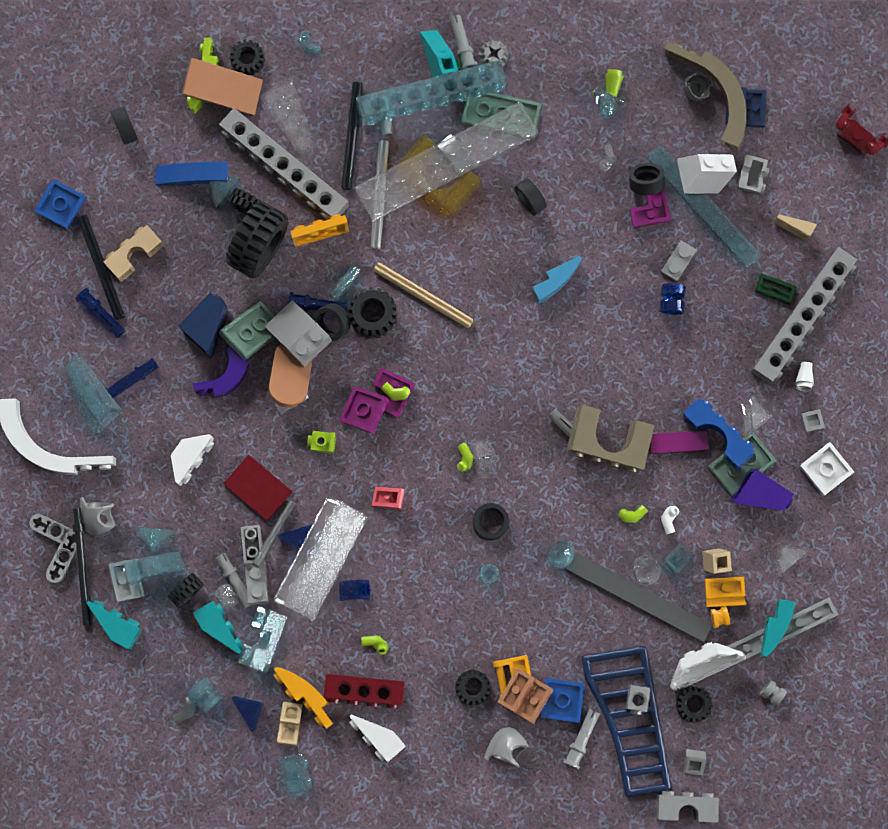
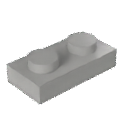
M681 240L660 273L677 282L697 250Z

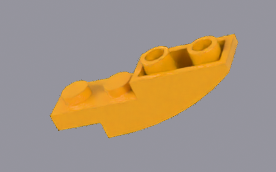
M279 667L274 668L276 672L274 677L279 684L284 683L288 688L285 692L291 700L299 701L304 697V705L309 712L311 710L315 712L317 717L314 719L321 728L325 726L327 729L333 725V722L323 710V707L328 702L311 684L288 670Z

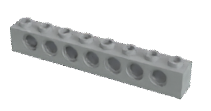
M235 108L219 124L222 130L220 133L226 139L232 138L236 142L235 145L241 151L246 150L250 153L249 157L256 163L260 161L264 165L263 168L269 174L274 173L278 176L277 180L284 186L288 184L293 188L291 191L300 198L302 196L307 200L306 204L312 209L317 208L321 211L320 215L325 220H329L330 217L337 214L342 215L349 207V203L344 197ZM238 129L245 130V132L242 135L236 134V131ZM252 141H259V144L257 146H250V143ZM267 152L273 153L271 158L264 157ZM280 164L288 165L285 170L278 169ZM300 175L302 179L299 182H295L292 180L293 177ZM309 187L316 188V191L312 194L306 192ZM324 198L331 200L328 205H322L321 201Z
M840 247L835 250L751 371L768 384H771L773 381L777 382L783 374L781 372L783 366H789L793 360L792 353L795 350L797 352L804 344L801 340L805 335L809 336L815 328L812 326L815 320L820 321L825 314L823 311L826 305L830 306L836 298L833 295L835 291H840L845 285L846 281H844L846 275L851 276L856 269L854 265L857 261L856 258ZM833 268H838L841 271V275H836L833 272ZM823 283H828L831 290H825ZM812 298L819 299L820 305H814ZM802 313H807L810 316V320L805 321L801 316ZM791 328L798 329L799 336H794L791 333ZM780 344H787L789 351H783ZM771 358L778 361L777 367L770 364Z

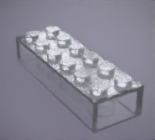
M327 496L274 601L314 621L368 517L340 500Z

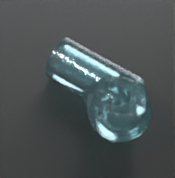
M302 31L299 36L302 48L305 51L320 55L322 46L312 42L309 31Z

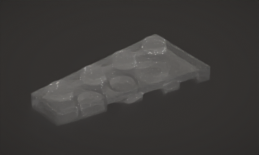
M291 77L259 96L300 158L316 148Z

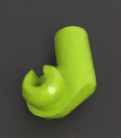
M386 382L381 387V390L394 401L405 400L410 395V389L406 386L394 389Z
M462 443L457 447L462 455V460L457 464V468L460 472H467L471 468L474 457L467 444Z
M380 636L361 637L362 647L373 646L380 655L387 653L388 644Z

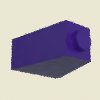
M750 469L731 502L785 510V508L787 509L793 501L791 498L794 494L757 469Z

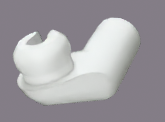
M676 506L666 508L661 517L666 535L675 532L672 522L679 514V509Z

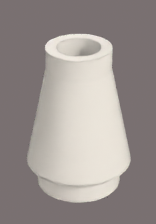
M801 362L795 382L797 390H812L814 386L812 363Z

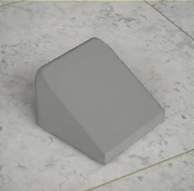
M686 749L683 773L703 776L706 752Z

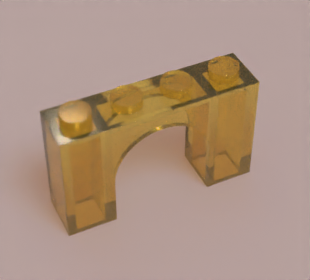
M423 134L395 167L396 177L402 182L407 181L411 185L410 188L417 194L421 192L426 196L425 200L429 204H436L443 215L446 217L450 215L454 218L482 185V179L467 168L459 179L448 188L437 189L428 185L423 178L422 172L425 165L438 151V145Z

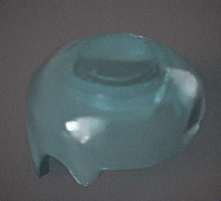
M566 539L564 541L558 540L557 545L548 553L547 559L549 564L558 569L567 567L574 559V547Z

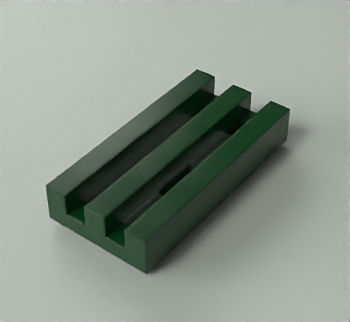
M761 273L754 292L790 305L797 286ZM764 279L766 281L788 288L791 290V293L779 289L777 287L771 286L769 284L763 283L762 281ZM762 286L769 290L788 296L789 298H785L783 296L761 289L760 287Z

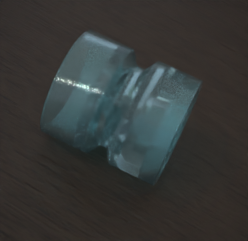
M207 677L201 679L187 691L189 697L193 701L198 702L197 706L203 714L210 711L224 698L217 689H212L213 684Z

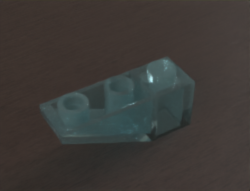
M180 551L143 557L123 564L128 586L185 570Z

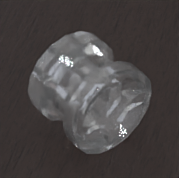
M229 584L220 586L214 594L224 609L233 607L239 600V596L233 592V588Z

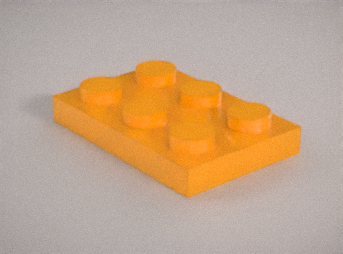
M341 214L330 217L329 220H316L312 222V225H299L290 231L294 246L298 247L349 232L346 215L341 216Z

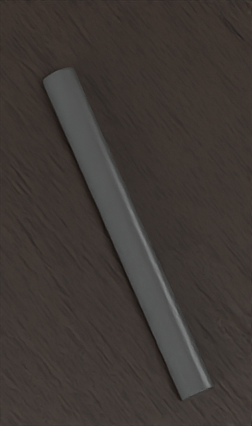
M293 501L287 503L253 561V566L260 567L296 504Z

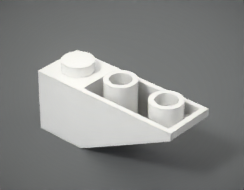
M349 716L352 719L349 723L356 731L360 729L364 733L362 738L369 746L374 745L377 749L375 754L381 761L386 760L389 762L406 747L394 731L357 716Z

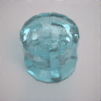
M493 564L484 565L480 570V579L485 584L495 583L499 577L498 568Z

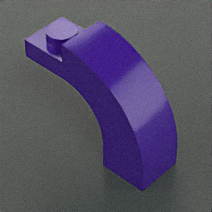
M228 347L229 364L226 372L218 379L193 383L195 393H199L200 396L210 395L211 391H214L216 398L230 394L245 379L249 367V358L244 361L232 347Z

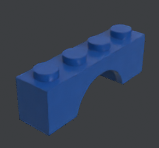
M698 398L683 413L682 418L695 431L712 429L721 434L726 443V451L723 458L738 471L753 457L755 452L754 446L748 440L744 441L739 436L740 433L735 427H730L725 423L726 419L720 413L716 414L708 401Z

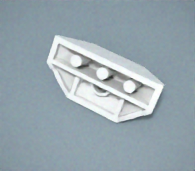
M712 642L707 643L697 652L690 651L684 654V658L680 659L670 686L677 692L745 660L746 656L742 652L724 645L713 644Z

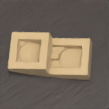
M283 702L277 744L297 746L303 704Z

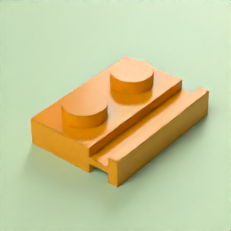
M744 577L704 579L706 607L746 605Z

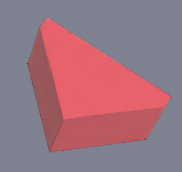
M375 487L372 506L401 511L405 491L401 488Z

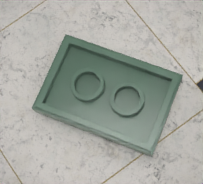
M259 301L222 328L219 334L245 361L275 338L265 327L275 316Z
M753 431L744 437L743 440H748L754 446V455L738 471L723 458L724 454L707 466L731 497L736 493L750 469H757L762 473L777 461Z

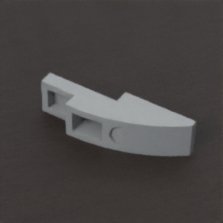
M260 525L241 527L248 604L269 603L265 558L259 568L252 565L263 546Z

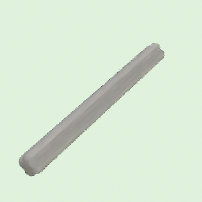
M380 140L378 144L371 233V249L374 250L381 248L389 142L386 140Z

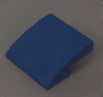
M741 87L746 103V127L765 128L767 91L747 90V87ZM726 105L725 124H728L729 112Z

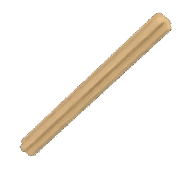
M381 263L376 264L374 272L464 327L469 328L472 325L473 319L385 265Z

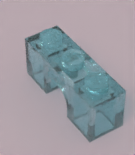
M258 607L252 626L260 630V639L253 646L244 645L238 663L267 673L287 617Z

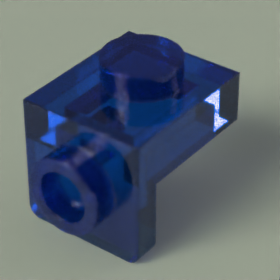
M369 580L339 581L340 601L369 600L371 592Z

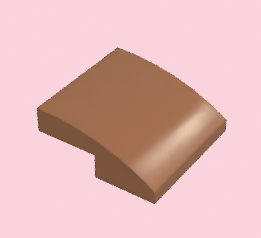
M517 668L499 698L498 703L534 724L553 689Z

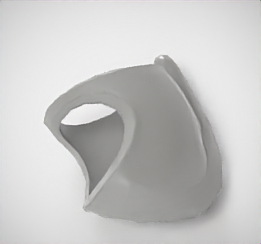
M84 497L80 498L82 523H84L85 531L88 534L98 536L114 528L115 522L111 514L114 503H86ZM100 514L107 517L108 522L106 524L100 520Z
M502 728L492 738L484 759L489 760L490 757H495L519 768L517 758L521 752L528 748V744L523 736L514 728Z

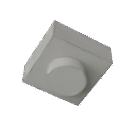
M820 409L800 414L805 433L825 428Z

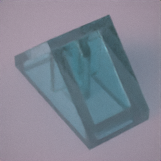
M238 175L228 176V182H211L214 205L218 211L221 210L229 199L234 188H237L241 183Z
M135 528L137 534L154 553L159 551L177 534L175 530Z
M680 543L659 564L672 577H675L694 556Z

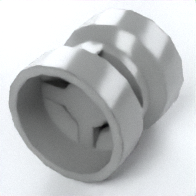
M770 679L759 695L769 699L770 703L776 707L783 700L787 691L777 687L776 683Z

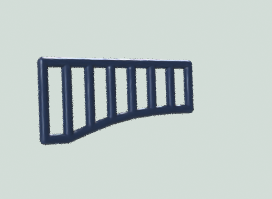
M639 646L584 655L582 657L584 677L605 717L612 735L625 796L634 797L669 791L671 789V782L647 648ZM640 654L642 666L592 674L590 662ZM643 674L645 686L640 687L651 689L647 712H642V714H651L652 725L618 730L614 722L615 718L634 716L636 714H630V709L610 711L605 700L627 697L629 688L601 693L595 682ZM654 732L656 744L623 749L620 738ZM657 752L659 764L628 769L626 757ZM661 772L663 784L632 789L630 777Z

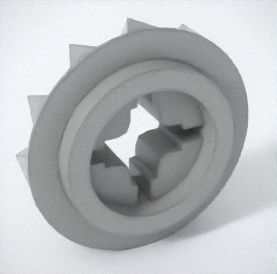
M492 39L489 42H485L480 48L479 59L489 69H499L508 61L509 52L506 45L502 44L501 41H494ZM490 49L494 52L499 51L497 53L498 59L494 56L489 57L491 55Z

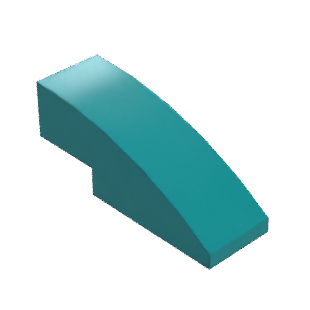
M783 599L776 601L774 618L768 617L765 621L760 657H767L783 638L793 615L794 601Z

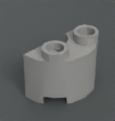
M746 154L737 189L763 195L766 184H763V178L767 179L770 169L767 168L768 160Z

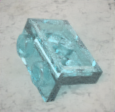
M303 754L280 758L286 798L309 794V789H313L311 777H307L306 770L309 769L308 758H304Z

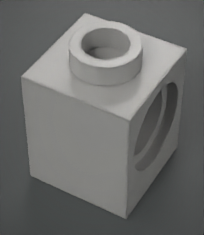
M629 685L625 709H630V714L642 715V712H647L651 688ZM635 695H640L643 699L640 706L633 704V697Z

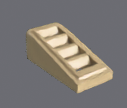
M780 214L774 221V224L805 241L809 239L817 225Z

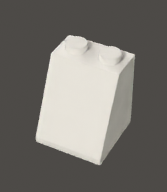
M697 154L678 158L677 160L684 193L718 194L737 172L733 155Z

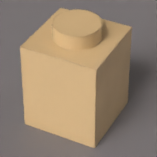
M720 548L702 551L705 571L713 574L732 571L730 551Z

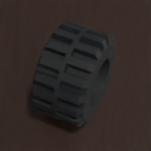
M373 287L367 291L363 289L360 294L356 293L355 298L350 302V322L357 333L359 332L361 336H368L370 339L373 337L381 338L380 335L384 334L385 336L389 330L393 329L397 316L394 299L386 291L382 292L380 288L373 290ZM369 304L380 305L384 310V316L377 322H367L361 315L363 308Z

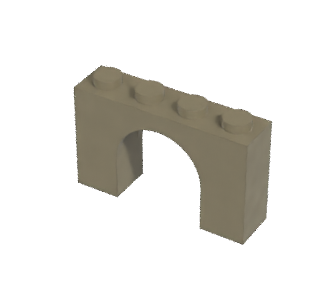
M586 405L577 406L566 451L572 452L574 457H589L590 461L595 463L607 462L609 467L626 468L625 471L630 473L644 470L654 425L638 420L630 422L623 448L617 453H611L604 450L596 438V427L601 410Z

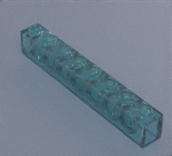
M498 60L356 97V107L362 126L366 124L374 125L378 121L392 120L401 115L408 116L416 111H427L435 106H446L450 102H461L469 97H480L492 91L499 92L506 87L507 79L501 62ZM482 79H488L489 81L484 82ZM469 83V84H471L472 86L467 87V86H465V85H463V84ZM452 88L453 91H447L446 89ZM428 93H435L436 95L430 96ZM415 97L418 100L412 101L410 98ZM398 102L400 105L395 106L392 103ZM375 107H381L382 109H381V110H375L374 108H375Z

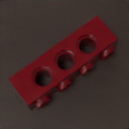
M326 674L324 698H328V702L339 703L341 699L348 700L347 704L359 705V701L367 702V706L379 707V703L387 704L386 708L398 709V705H403L405 681ZM343 684H347L350 687L349 694L345 696L339 692V688ZM362 686H367L370 690V694L367 697L359 695V689ZM381 688L389 690V697L387 699L379 698L378 692Z

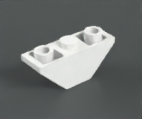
M207 434L182 439L171 454L175 482L178 485L186 484L192 476L190 474L194 467L198 468L203 461L201 457L205 451L208 453L212 449L214 438L211 435Z

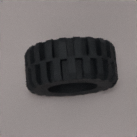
M258 202L253 205L252 209L242 219L241 224L232 237L226 253L227 264L250 278L260 276L270 264L284 239L289 224L287 215L265 202Z

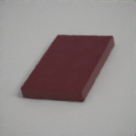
M250 455L242 461L223 483L267 521L293 493Z

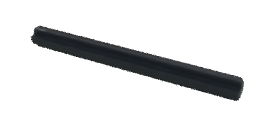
M361 82L352 83L341 184L343 190L352 189L363 87Z
M82 215L77 220L115 320H120L125 317L89 219L87 215Z

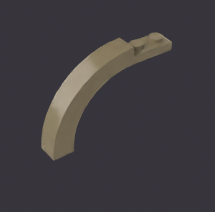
M668 42L665 47V55L704 73L721 89L729 112L728 124L721 139V145L738 153L745 135L746 103L743 91L736 77L722 61L705 51L703 56L700 57L695 51L689 52L677 43L672 44Z

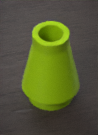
M608 69L607 74H605L607 97L617 98L624 77L622 76V71Z

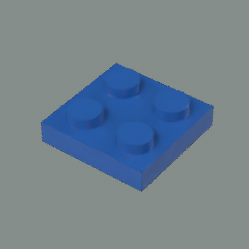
M52 179L34 212L68 230L87 197Z
M545 678V685L552 688L553 692L544 705L540 717L580 723L585 683Z

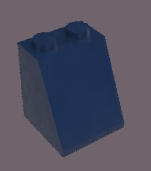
M211 293L178 325L182 333L210 359L214 355L220 338L219 331L223 328L228 315L225 301L218 294L214 296Z

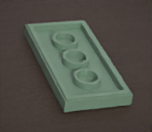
M469 87L461 124L534 140L542 103Z

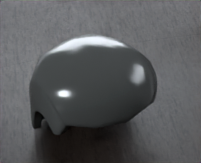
M692 74L686 78L683 90L688 99L700 102L711 95L712 85L702 74Z

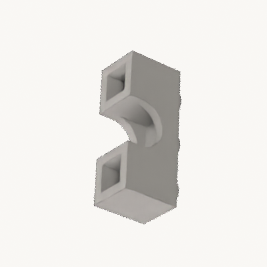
M662 791V795H657L656 819L678 820L680 809L685 805H691L696 811V821L718 823L719 798H714L712 793H702V797H695L692 792H682V796H676L673 791Z

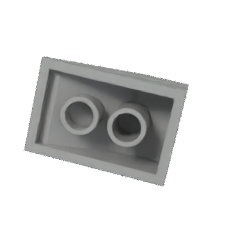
M293 300L265 326L304 367L332 341L330 336Z

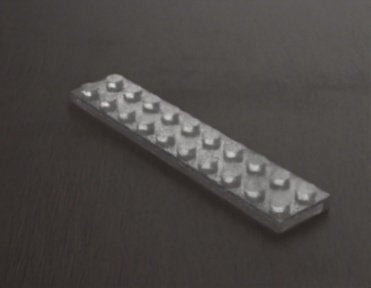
M520 101L354 187V190L373 222L538 136L539 132Z

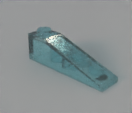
M76 353L64 367L83 421L93 435L97 436L122 410L80 354Z

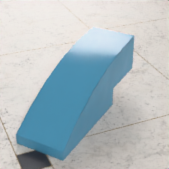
M580 256L547 271L545 274L547 280L532 287V293L538 304L550 298L569 281L581 263Z

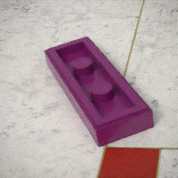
M707 431L652 434L650 442L651 454L709 450Z

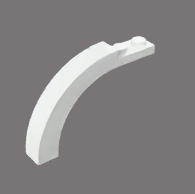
M0 399V423L7 438L19 453L39 467L59 474L78 475V467H80V470L87 471L92 470V467H99L100 470H109L111 466H116V458L114 456L63 457L41 449L30 438L24 428L20 414V402L17 399Z

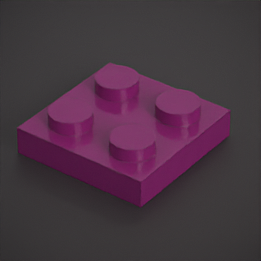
M354 386L339 421L374 434L389 399Z

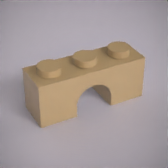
M146 225L144 228H138L130 240H124L117 251L110 252L106 256L104 263L118 280L122 282L135 271L130 263L132 253L143 251L150 258L164 245Z

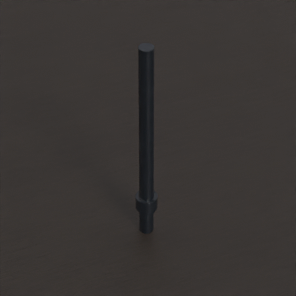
M81 508L73 509L74 524L72 526L76 538L83 625H91L90 609L87 604L89 597L83 538L85 527L84 523H82Z

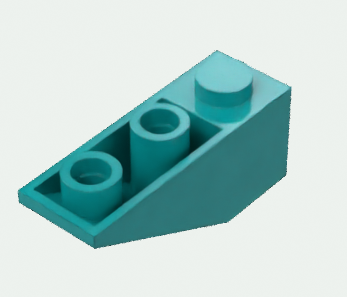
M437 30L420 32L434 83L452 81L459 72L454 54Z
M97 600L94 603L88 601L89 608L109 638L131 650L142 631L138 627L140 623L131 618L128 621L122 619V614L114 609L111 612L104 609L105 605Z
M212 601L193 612L203 631L238 654H243L241 649L244 646L239 637L235 639L232 634L234 628L229 620L225 621L223 617L225 611L220 603L216 604L215 601Z

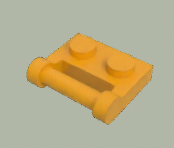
M527 655L492 662L493 668H496L501 695L507 687L503 666L509 665L511 678L517 668L531 676Z

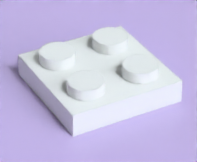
M830 442L799 466L823 496L854 473Z

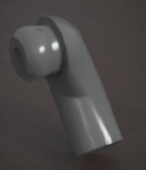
M186 697L183 701L182 711L173 715L176 724L194 715L196 701L193 697Z

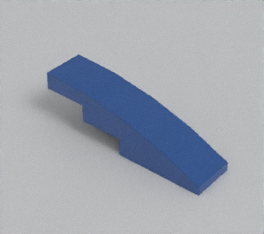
M190 162L156 166L155 185L193 186V184H210V182H228V162Z

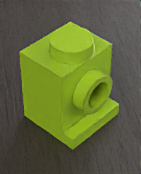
M313 431L312 435H308L307 446L311 447V452L334 454L336 433ZM319 438H323L325 440L323 444L317 443Z

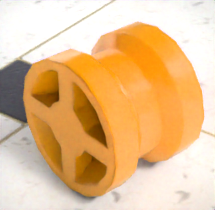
M726 606L721 607L720 610H710L714 628H719L720 625H730V617Z

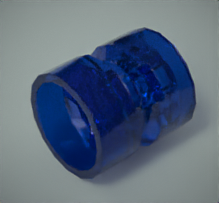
M676 283L662 284L661 296L663 299L660 301L659 312L671 315L684 314L685 302L682 299L686 295V286Z

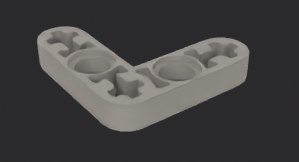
M35 514L29 521L30 527L34 531L61 543L46 571L48 581L55 584L60 583L65 578L77 554L76 543H73L70 547L74 549L73 552L63 548L64 545L69 547L71 541L68 539L70 536L73 537L75 532H73V529L44 515ZM42 518L41 522L48 525L49 521L51 522L47 527L46 533H44L46 528L42 526L36 528L35 520ZM55 526L61 528V534L57 537L51 534V529ZM62 552H68L70 556L69 560L65 563L59 559ZM57 562L59 565L65 566L64 570L60 568L58 571L60 577L53 580L51 572L57 570L58 566H55Z

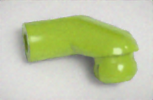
M641 505L635 511L621 509L618 516L625 523H636L648 510Z

